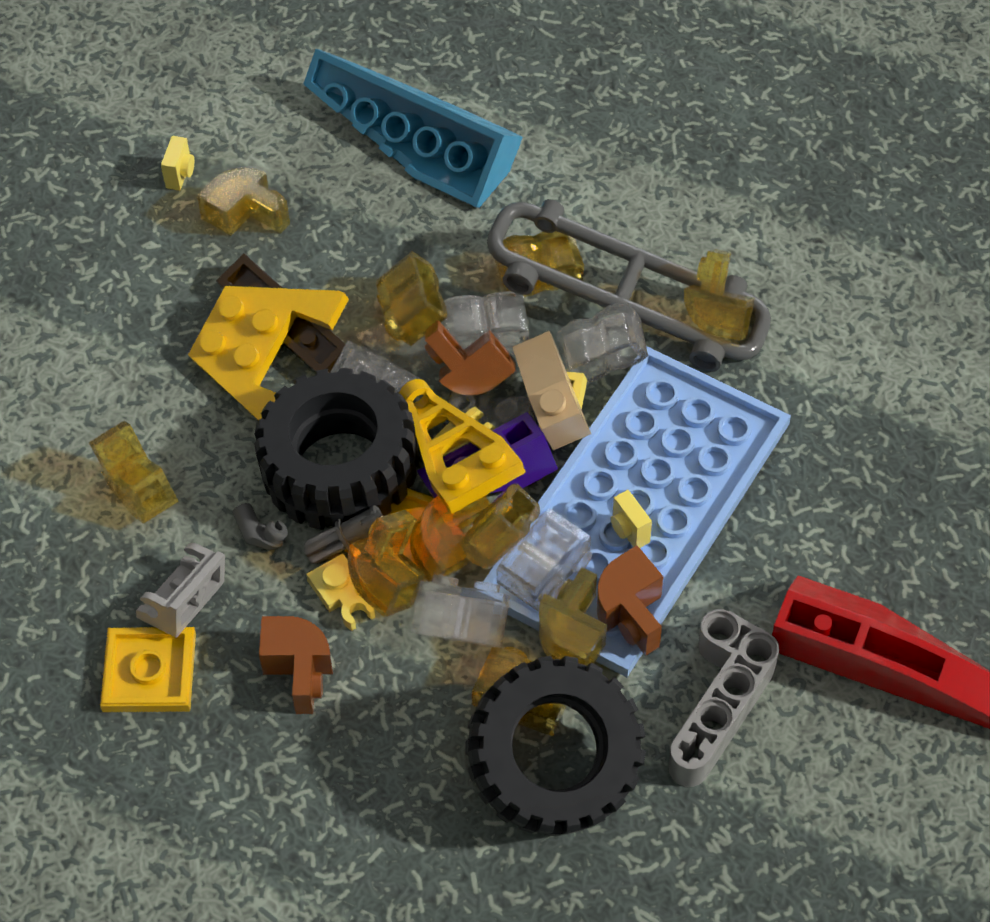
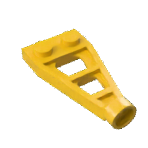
M411 380L401 388L399 394L404 397L408 403L409 412L412 413L415 435L429 481L434 492L451 514L526 473L521 459L503 437L437 396L424 380ZM423 395L419 401L413 403L417 396ZM446 420L455 426V428L433 440L428 433V430ZM467 441L481 449L448 468L445 466L443 454Z

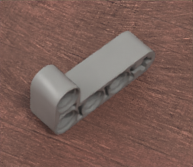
M724 609L710 611L703 617L698 642L701 655L707 661L722 669L673 740L670 749L669 774L677 784L685 787L697 786L707 778L772 679L776 669L779 645L775 637ZM722 634L728 639L716 640L710 635ZM760 655L763 656L766 660L763 662H756L750 659L748 656ZM738 688L745 694L732 695L726 689ZM714 721L719 723L722 728L711 730L705 727L703 723ZM695 745L698 746V758H692L689 762H686L694 753Z

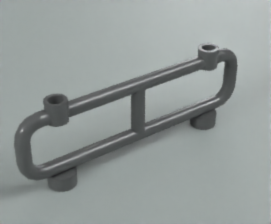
M552 199L544 200L541 207L525 202L511 203L505 206L497 215L489 231L487 239L489 253L496 261L508 267L503 277V283L510 291L516 294H530L537 280H540L694 344L689 360L696 368L708 372L719 370L724 357L737 361L748 360L756 356L764 345L771 323L769 309L762 300L746 292L747 282L739 276L729 275L725 278L724 283L567 219L563 217L564 207ZM516 218H525L533 221L535 226L543 232H560L629 261L615 294L506 249L503 239L511 222ZM643 268L715 296L724 307L730 309L741 307L750 311L755 317V323L748 341L741 345L734 344L630 301Z

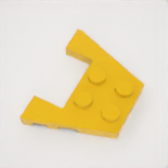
M225 286L188 355L259 421L262 419L261 412L269 401L275 402L274 395L276 394V392L261 387L260 384L296 317L333 330L349 299L344 292L334 290Z

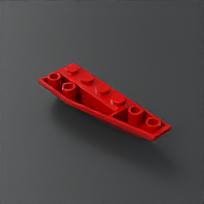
M799 575L796 577L786 593L773 627L772 636L778 642L779 654L990 729V670L879 603Z

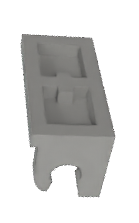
M189 543L184 551L196 556L200 562L195 558L184 556L177 569L155 593L145 592L140 600L145 604L140 605L136 610V618L177 638L224 583L225 554L219 551L215 553L196 543Z

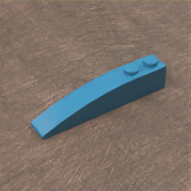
M315 49L303 83L336 113H341L352 122V126L362 135H367L378 144L379 149L388 157H393L405 167L404 170L413 178L476 208H480L508 175L523 138L512 131L437 97L320 49Z

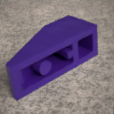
M528 412L492 430L503 437L521 459L526 471L523 475L493 492L522 489L558 470L544 433ZM470 442L443 457L445 466L448 468L481 449ZM426 468L419 469L417 472L434 500L440 499L431 486Z

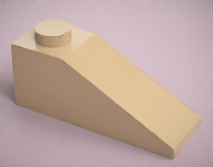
M550 331L513 346L512 348L527 395L540 428L553 451L591 435Z

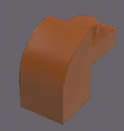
M439 320L426 329L425 341L427 344L424 347L437 364L440 365L443 362L446 364L439 371V382L453 392L463 395L483 394L494 389L516 371L515 359L490 330L464 350Z
M637 545L615 558L603 570L598 583L597 616L605 633L618 625L624 639L632 646L636 644L646 656L660 647L662 626L646 607L661 598L663 575Z
M262 616L259 658L263 675H293L292 698L296 714H313L314 699H322L323 674H333L329 644L325 635L315 624L303 618L294 616Z

